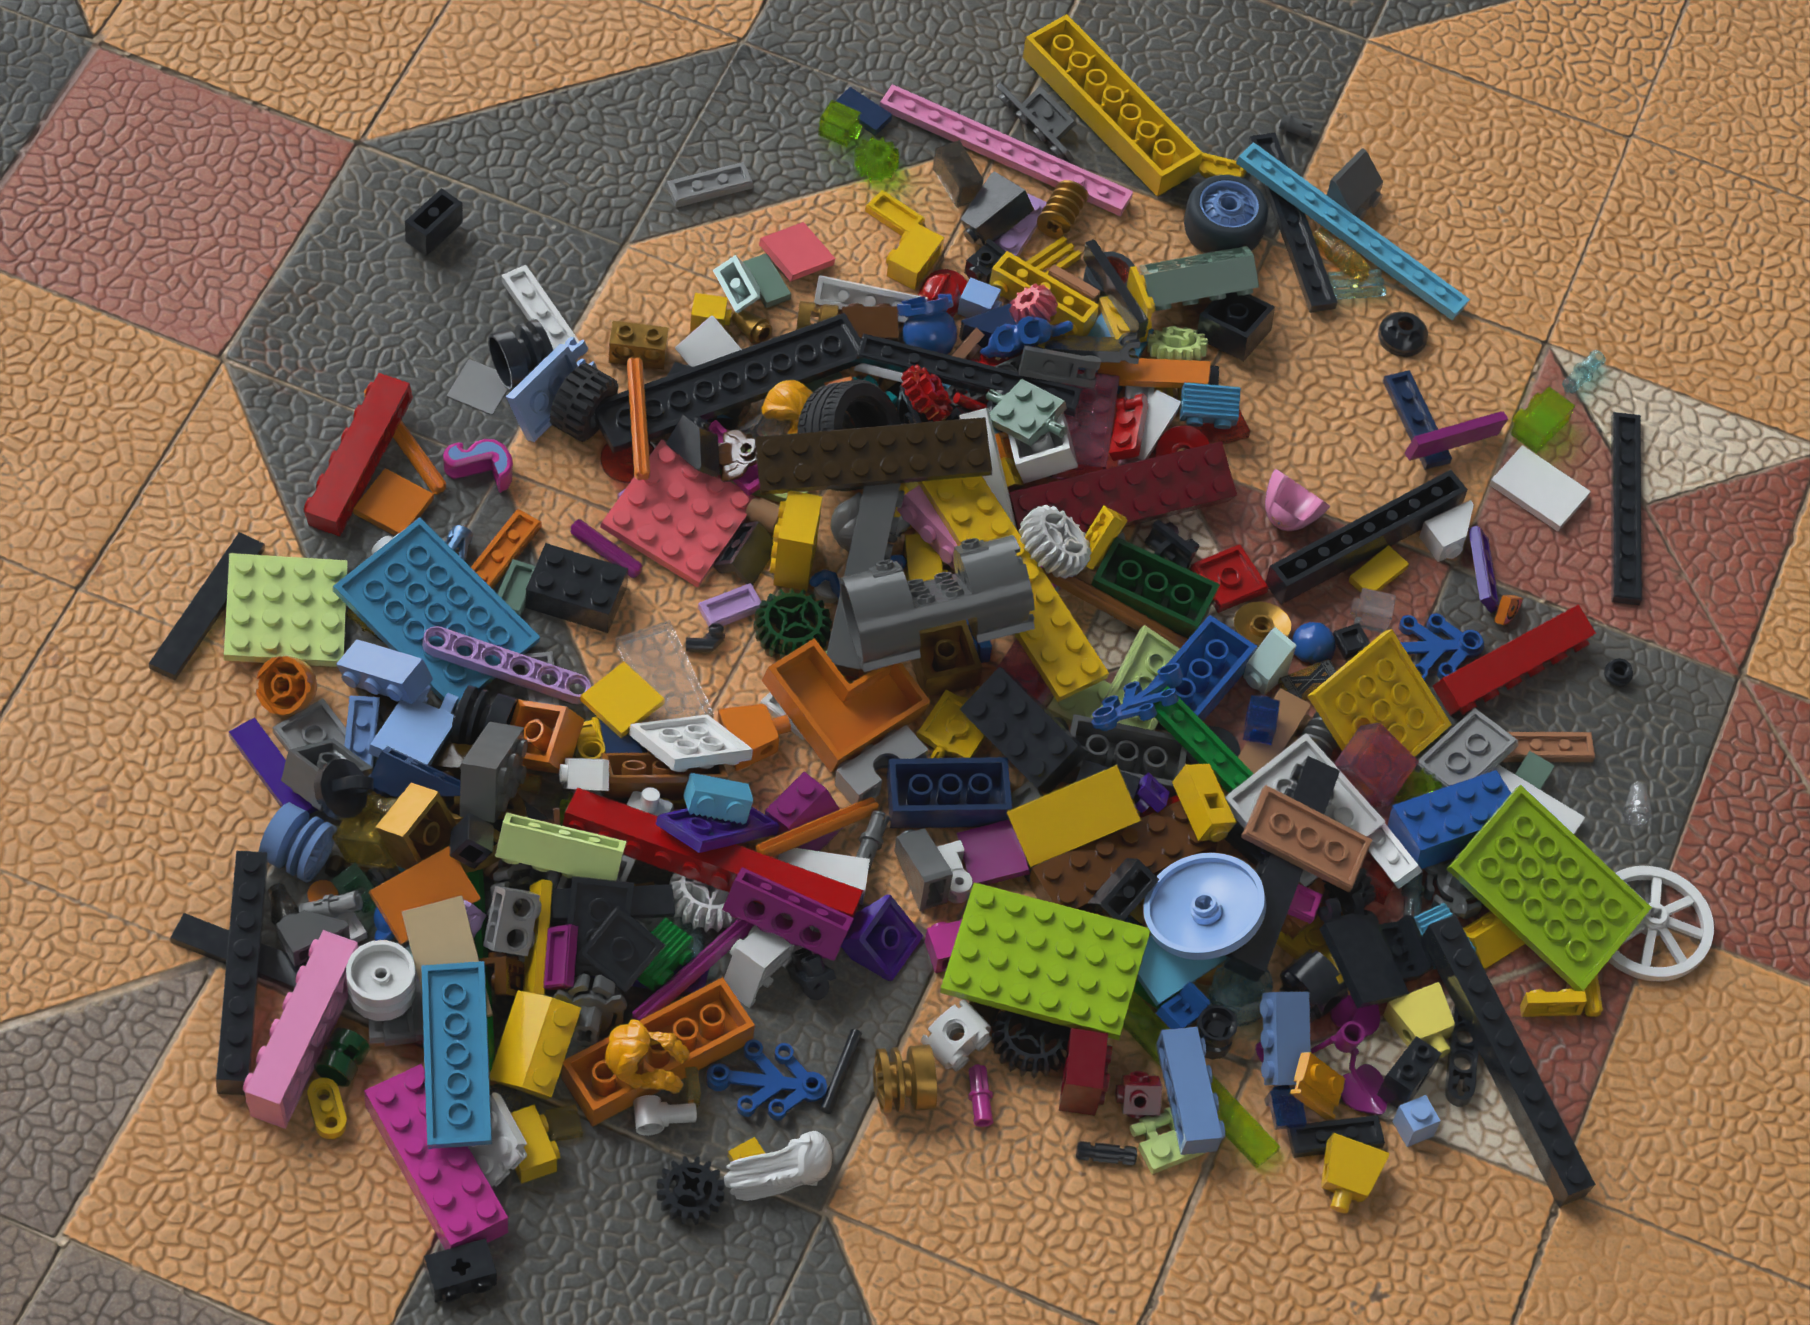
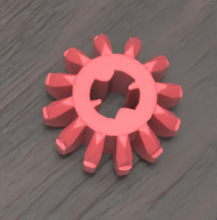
M1035 283L1030 288L1025 287L1024 291L1016 293L1017 298L1010 302L1012 306L1009 311L1017 324L1022 318L1027 316L1041 317L1051 322L1050 317L1057 313L1058 303L1056 298L1044 284L1038 286Z

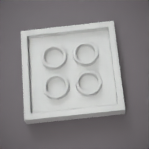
M708 714L630 724L629 735L639 742L642 747H645L654 754L656 758L669 766L671 770L676 772H685L689 768L696 767L708 769L718 764L737 765L741 761L752 760L753 749Z

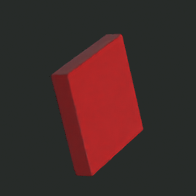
M1240 544L1192 563L1190 566V571L1220 584L1213 604L1218 613L1268 592L1269 587Z

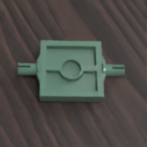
M1023 379L1006 395H1002L994 389H990V392H987L986 399L997 404L990 412L992 425L1008 435L1032 446L1039 437L1047 432H1052L1060 438L1067 434L1068 428L1057 423L1058 417L1067 409L1065 401Z

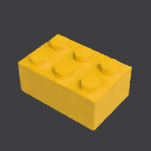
M788 491L786 501H780L778 523L775 525L773 534L772 559L769 573L774 574L773 585L786 588L792 587L797 590H802L803 588L805 591L808 590L817 547L823 496Z

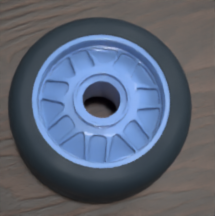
M1233 175L1212 176L1200 182L1189 196L1184 216L1185 231L1191 243L1203 253L1248 246L1252 251L1258 246L1263 237L1268 219V205L1262 192L1250 181Z

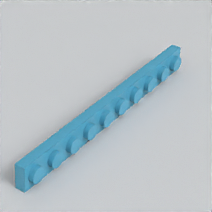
M1254 142L1238 157L1237 165L1452 321L1467 306L1470 300L1468 297Z

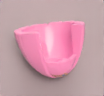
M1275 469L1266 490L1265 509L1270 522L1277 528L1284 531L1299 530L1316 521L1330 508L1329 504L1309 492L1303 486L1295 483L1294 480L1279 470Z

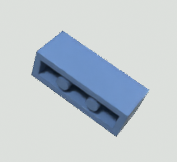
M358 639L336 663L342 674L343 682L349 687H358L374 695L381 694L390 697L394 701H404L410 704L416 701L433 680L422 658Z
M1309 992L1262 993L1260 1013L1263 1017L1261 1045L1264 1048V1061L1261 1066V1073L1264 1078V1085H1296V1082L1293 1080L1300 1054L1311 1052Z

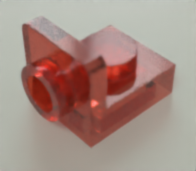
M1373 859L1366 872V876H1370L1372 879L1370 884L1375 887L1373 892L1376 893V897L1373 902L1384 905L1394 883L1377 861Z

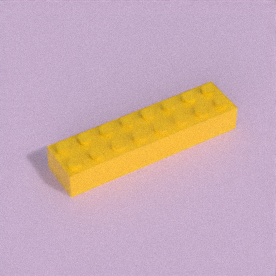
M1068 14L1026 37L1022 58L1157 197L1198 173L1203 152Z

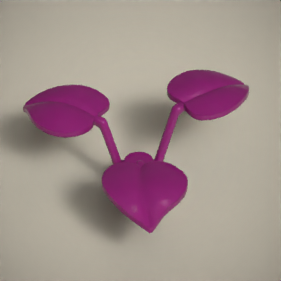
M1348 995L1345 1000L1330 1010L1333 1023L1341 1027L1335 1036H1331L1328 1040L1312 1047L1310 1050L1314 1054L1331 1044H1335L1339 1051L1350 1053L1349 1070L1351 1073L1343 1075L1345 1082L1343 1092L1341 1093L1342 1101L1355 1111L1382 1115L1385 1113L1388 1103L1377 1095L1384 1081L1383 1076L1370 1064H1363L1357 1070L1355 1068L1356 1057L1359 1054L1358 1045L1364 1040V1037L1372 1035L1379 1027L1378 1005H1372L1357 1009L1351 995ZM1260 1041L1256 1044L1255 1050L1260 1061L1263 1063L1264 1048Z

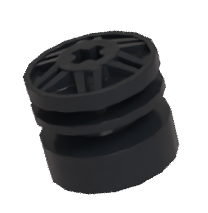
M534 318L528 320L526 325L523 323L517 324L515 334L510 329L505 328L488 336V346L493 365L503 385L509 390L514 389L553 351L545 329Z
M467 686L454 713L451 743L463 744L466 740L465 744L474 745L489 722L510 725L518 698L498 694L492 705H490L489 690L483 689L478 696V687Z

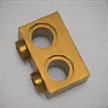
M613 321L608 363L627 365L629 358L639 357L642 359L643 367L664 370L669 327Z

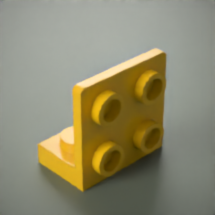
M1136 266L1130 267L1126 287L1148 318L1145 337L1139 339L1141 343L1147 341L1148 332L1152 329L1151 317L1152 313H1155V303L1152 297H1148L1144 276L1139 274ZM1108 296L1099 298L1098 305L1110 336L1119 339L1122 334L1131 332Z

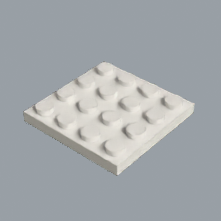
M1307 733L1225 796L1233 816L1244 829L1265 785L1283 794L1287 788L1291 789L1293 781L1289 778L1296 763L1301 765L1307 756H1310L1338 769ZM1340 771L1324 815L1368 837L1381 827L1385 820ZM1303 870L1300 882L1307 887L1318 877Z

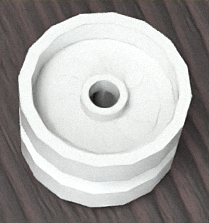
M377 940L361 945L351 954L346 965L348 998L354 1010L363 1017L375 1021L392 1020L403 1015L412 1006L416 997L415 966L409 951L398 943L388 940Z

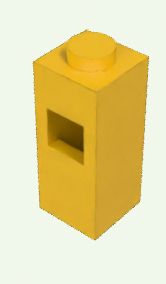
M1185 765L1172 781V784L1198 841H1221L1227 837L1228 832L1236 824V820L1211 765Z

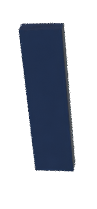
M1410 370L1384 376L1383 384L1410 440L1412 441L1414 436L1438 430ZM1445 450L1419 459L1426 470L1450 464L1452 457L1449 450Z

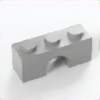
M907 725L899 730H891L876 745L870 744L853 760L847 759L842 762L836 770L835 786L851 804L868 797L875 798L880 795L882 779L876 774V770L888 768L889 759L927 758L928 749Z

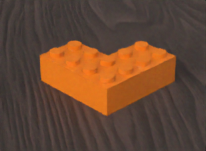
M815 638L770 665L762 679L764 685L830 773L836 771L838 766L845 760H853L859 756L868 745H876L882 741L891 730H899L924 715L931 702L902 663L871 670L849 684Z

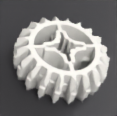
M1048 505L1038 506L1030 511L1020 523L1019 533L1022 536L1020 541L1025 544L1024 550L1030 553L1031 559L1038 563V567L1042 566L1045 568L1046 573L1052 572L1055 577L1061 576L1066 579L1073 577L1075 574L1077 575L1089 562L1092 552L1089 548L1090 542L1085 539L1086 533L1082 532L1079 528L1080 525L1076 524L1072 517L1066 516L1063 510L1059 512L1055 506L1051 508Z
M676 873L673 874L669 885L672 884L674 917H682L683 924L691 923L693 929H696L698 926L703 927L705 932L713 928L718 933L722 927L727 929L737 920L730 916L728 912L722 910L729 892L716 889Z

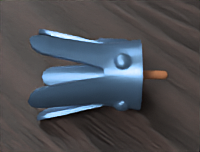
M456 525L449 531L445 542L449 543V546L454 551L459 547V556L466 560L468 545L472 543L473 533L466 526Z

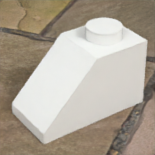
M1471 500L1424 522L1419 538L1437 562L1446 558L1453 559L1462 552L1474 505Z
M565 758V764H560L559 780L564 782V788L577 789L578 787L583 790L608 791L609 760Z

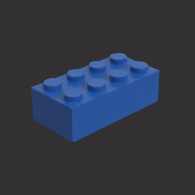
M1494 770L1392 805L1388 828L1419 867L1423 869L1455 858L1457 854H1460L1509 797L1511 791L1498 771Z

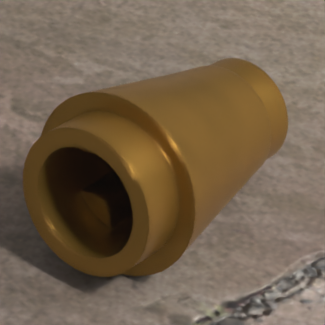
M742 310L738 314L734 312L731 317V321L751 343L758 344L767 341L772 334V326L769 325L767 319L746 310Z

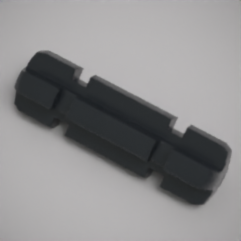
M1079 1141L1076 1147V1158L1089 1161V1158H1093V1161L1118 1164V1161H1122V1164L1135 1165L1137 1148L1124 1146L1123 1149L1120 1148V1145L1095 1143L1094 1146L1091 1145V1142Z

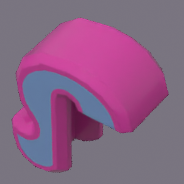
M482 439L476 441L468 450H464L463 444L457 442L449 445L444 451V472L453 479L492 470L499 493L508 489L512 482L513 461L511 454L506 446L497 440Z

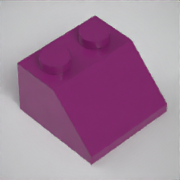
M803 772L765 809V815L780 825L777 834L774 835L776 837L840 810L827 788L806 772ZM843 828L796 848L821 851Z

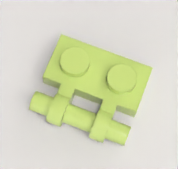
M1170 1107L1165 1108L1164 1113H1161L1160 1116L1151 1117L1147 1115L1140 1118L1138 1123L1130 1125V1132L1133 1137L1144 1134L1147 1139L1139 1144L1138 1149L1151 1174L1205 1154H1180ZM1169 1124L1172 1131L1158 1135L1156 1129Z

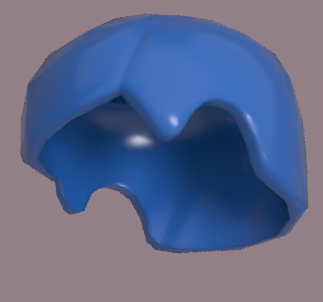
M1308 622L1299 626L1291 640L1297 645L1294 655L1301 661L1309 662L1313 665H1319L1320 662L1327 659L1331 660L1336 650L1333 633L1323 623Z

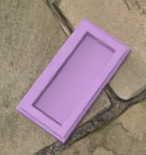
M749 583L700 602L698 609L708 627L713 623L725 626L755 614L757 609H759L761 600L752 584Z

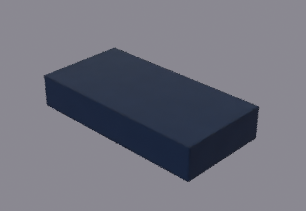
M849 87L833 103V109L874 136L892 120L890 112L852 87Z

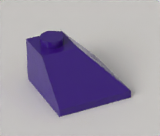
M885 895L855 914L841 947L853 961L882 978L893 981L923 938V935L891 895Z

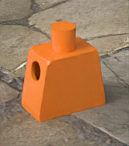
M764 704L718 710L717 722L753 749L752 760L741 761L739 764L733 765L735 771L775 754L779 746L778 735L791 732L788 716L783 715L771 718L768 708Z

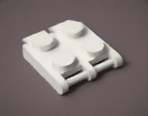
M496 1092L490 1095L492 1144L468 1146L491 1187L493 1185L498 1186L510 1174L509 1169L514 1170L527 1157V1153L523 1148L527 1142L501 1095Z

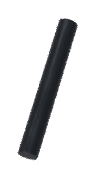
M857 1029L850 1030L820 1110L826 1114H831L862 1036V1033Z

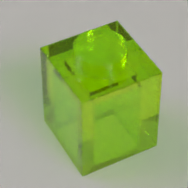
M831 100L820 117L818 135L848 147L851 140L857 139L862 130V124H860L861 112Z

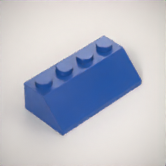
M1209 615L1167 663L1180 664L1183 673V682L1173 689L1176 690L1178 697L1204 721L1244 674L1247 662L1255 653L1257 645ZM1157 675L1147 687L1160 679L1159 675Z

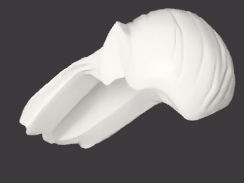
M818 1131L804 1133L799 1139L790 1140L788 1146L782 1150L730 1162L727 1165V1169L730 1171L724 1176L725 1186L732 1188L730 1194L735 1195L736 1199L744 1201L781 1194L801 1185L817 1186L818 1181L822 1180L831 1169V1146L827 1138Z

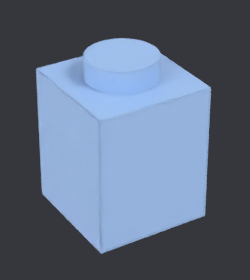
M970 277L960 297L957 314L970 318L1001 307L1003 304L1002 301H999L1001 289Z
M1424 1095L1400 1105L1392 1122L1406 1147L1434 1137L1441 1120L1427 1096Z

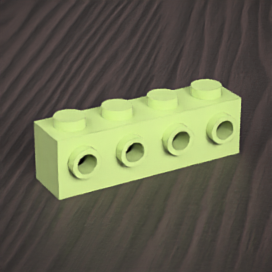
M506 813L495 857L502 858V861L508 864L523 863L532 865L533 869L542 872L549 870L561 872L563 876L571 879L573 876L617 881L626 841Z

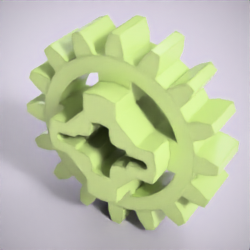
M1176 326L1164 327L1162 331L1154 330V334H1149L1147 352H1150L1151 357H1157V359H1194L1200 361L1201 357H1206L1208 339L1205 338V334H1198L1197 330L1187 327L1183 329Z

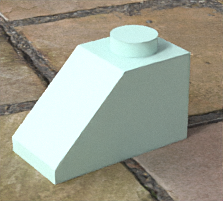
M736 255L713 270L737 314L760 299L759 285L750 269Z
M1274 627L1247 662L1243 678L1246 679L1250 687L1257 689L1265 695L1281 681L1280 678L1288 675L1297 645Z

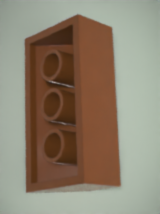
M601 753L600 759L609 760L608 791L600 790L601 795L614 801L630 798L634 791L642 792L645 788L657 789L660 793V798H668L674 801L684 798L683 795L690 773L728 780L724 764L714 765L708 769L696 767L689 768L685 772H676L671 770L669 766L656 758L652 753Z

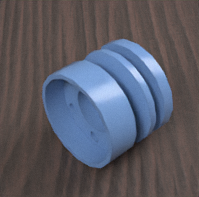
M288 802L271 819L260 842L258 852H267V862L277 868L286 865L287 873L293 876L297 874V878L307 883L319 873L327 861L335 843L337 827L329 822L324 823L317 816L309 821V813Z

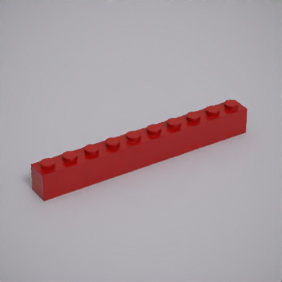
M577 787L565 811L562 826L626 841L623 855L699 881L716 889L730 892L734 880L743 867L852 918L855 917L863 892L859 888L736 844L698 853L657 826L658 816Z

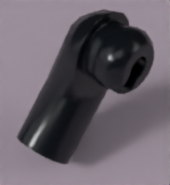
M713 623L709 626V632L703 638H686V652L709 653L714 651L725 639L724 627L719 623Z

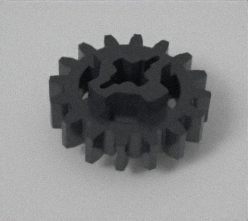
M684 1156L680 1165L674 1160L671 1161V1171L665 1168L662 1169L661 1177L663 1179L657 1180V1189L659 1190L657 1191L656 1198L658 1201H662V1212L671 1210V1220L681 1216V1223L685 1225L687 1219L692 1218L694 1224L697 1225L700 1216H703L708 1221L711 1218V1211L719 1212V1202L724 1201L725 1193L722 1190H724L725 1182L724 1180H718L720 1178L719 1169L710 1171V1161L701 1165L700 1157L696 1156L694 1162L689 1163L688 1158ZM675 1180L676 1187L673 1188V1192L670 1193L669 1188L672 1182ZM711 1188V1196L708 1200H706L705 1194L708 1193V1189Z

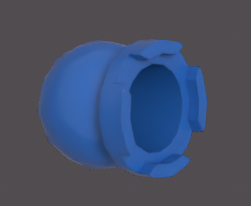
M938 294V299L926 301L925 296L904 300L901 301V304H897L899 316L907 318L903 326V341L905 344L943 354L951 352L957 342V326L954 318L946 312L948 308L953 307L951 294Z

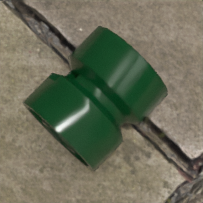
M341 1027L333 1031L326 1043L327 1049L321 1052L314 1064V1070L322 1078L333 1080L337 1086L348 1087L358 1071L357 1065L362 1064L367 1056L370 1045L361 1035Z

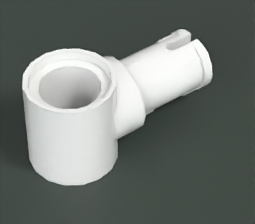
M655 1095L641 1096L633 1101L636 1132L640 1135L658 1134L671 1123L696 1122L697 1112L695 1103L668 1105L667 1102H661L660 1097Z

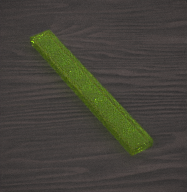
M1133 991L1123 1027L1161 1066L1156 1043L1161 1030H1168L1169 1028ZM1212 1074L1211 1089L1212 1093H1216L1218 1096L1219 1109L1217 1115L1219 1121L1224 1123L1225 1136L1257 1169L1279 1152L1280 1145Z

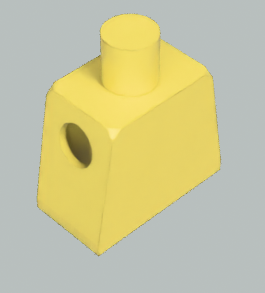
M1439 982L1388 1002L1383 1016L1407 1047L1417 1036L1442 1053L1440 1058L1450 1053L1451 1049L1446 1039L1451 1036L1455 1022Z

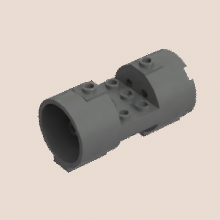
M1010 535L985 542L983 540L979 541L977 538L964 540L961 542L962 545L954 547L955 574L942 572L934 576L935 579L927 581L914 579L907 582L902 567L897 561L893 562V560H882L877 562L875 567L868 568L869 571L841 577L840 592L844 613L858 662L863 671L866 672L921 658L919 631L965 619L968 620L972 636L978 643L1035 629V618L1033 614H1029V611L1035 610L1032 587L1026 564H1023L1022 558L1020 556L1017 557L1016 554L1020 552L1016 538Z

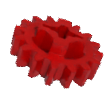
M918 364L916 366L912 365L901 376L903 383L901 385L905 388V395L909 397L915 411L920 414L925 413L928 420L932 418L934 422L942 421L951 414L950 412L953 408L950 404L952 401L948 398V392L945 391L938 376L933 373L931 375L928 374L925 367L921 369Z

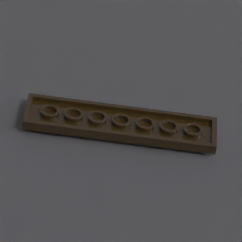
M986 417L755 437L760 495L788 493V491L806 492L992 475Z

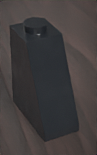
M994 171L990 174L960 219L965 228L963 231L964 236L970 243H976L982 247L987 239L993 242L1034 211V208L1025 189Z

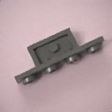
M1001 82L996 85L1001 92L998 96L1008 108L1013 105L1018 110L1015 113L1025 125L1030 122L1035 127L1033 130L1034 134L1042 142L1047 139L1052 144L1050 150L1058 158L1062 159L1065 157L1071 163L1074 158L1059 141L1077 125L1075 120L1041 86L1021 103Z

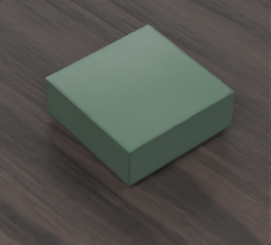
M1529 751L1515 775L1541 790L1554 770L1555 765Z

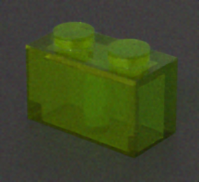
M1549 386L1542 394L1537 392L1525 410L1522 408L1518 410L1512 419L1514 425L1510 434L1537 454L1570 421L1575 405Z

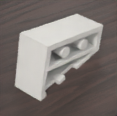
M781 913L785 919L792 920L788 914ZM754 925L747 938L737 940L731 948L730 954L732 958L724 980L737 999L750 1008L756 1001L755 997L758 989L762 985L768 988L774 980L770 976L779 967L783 966L786 968L792 961L791 953L803 947L792 945L774 933L763 932Z

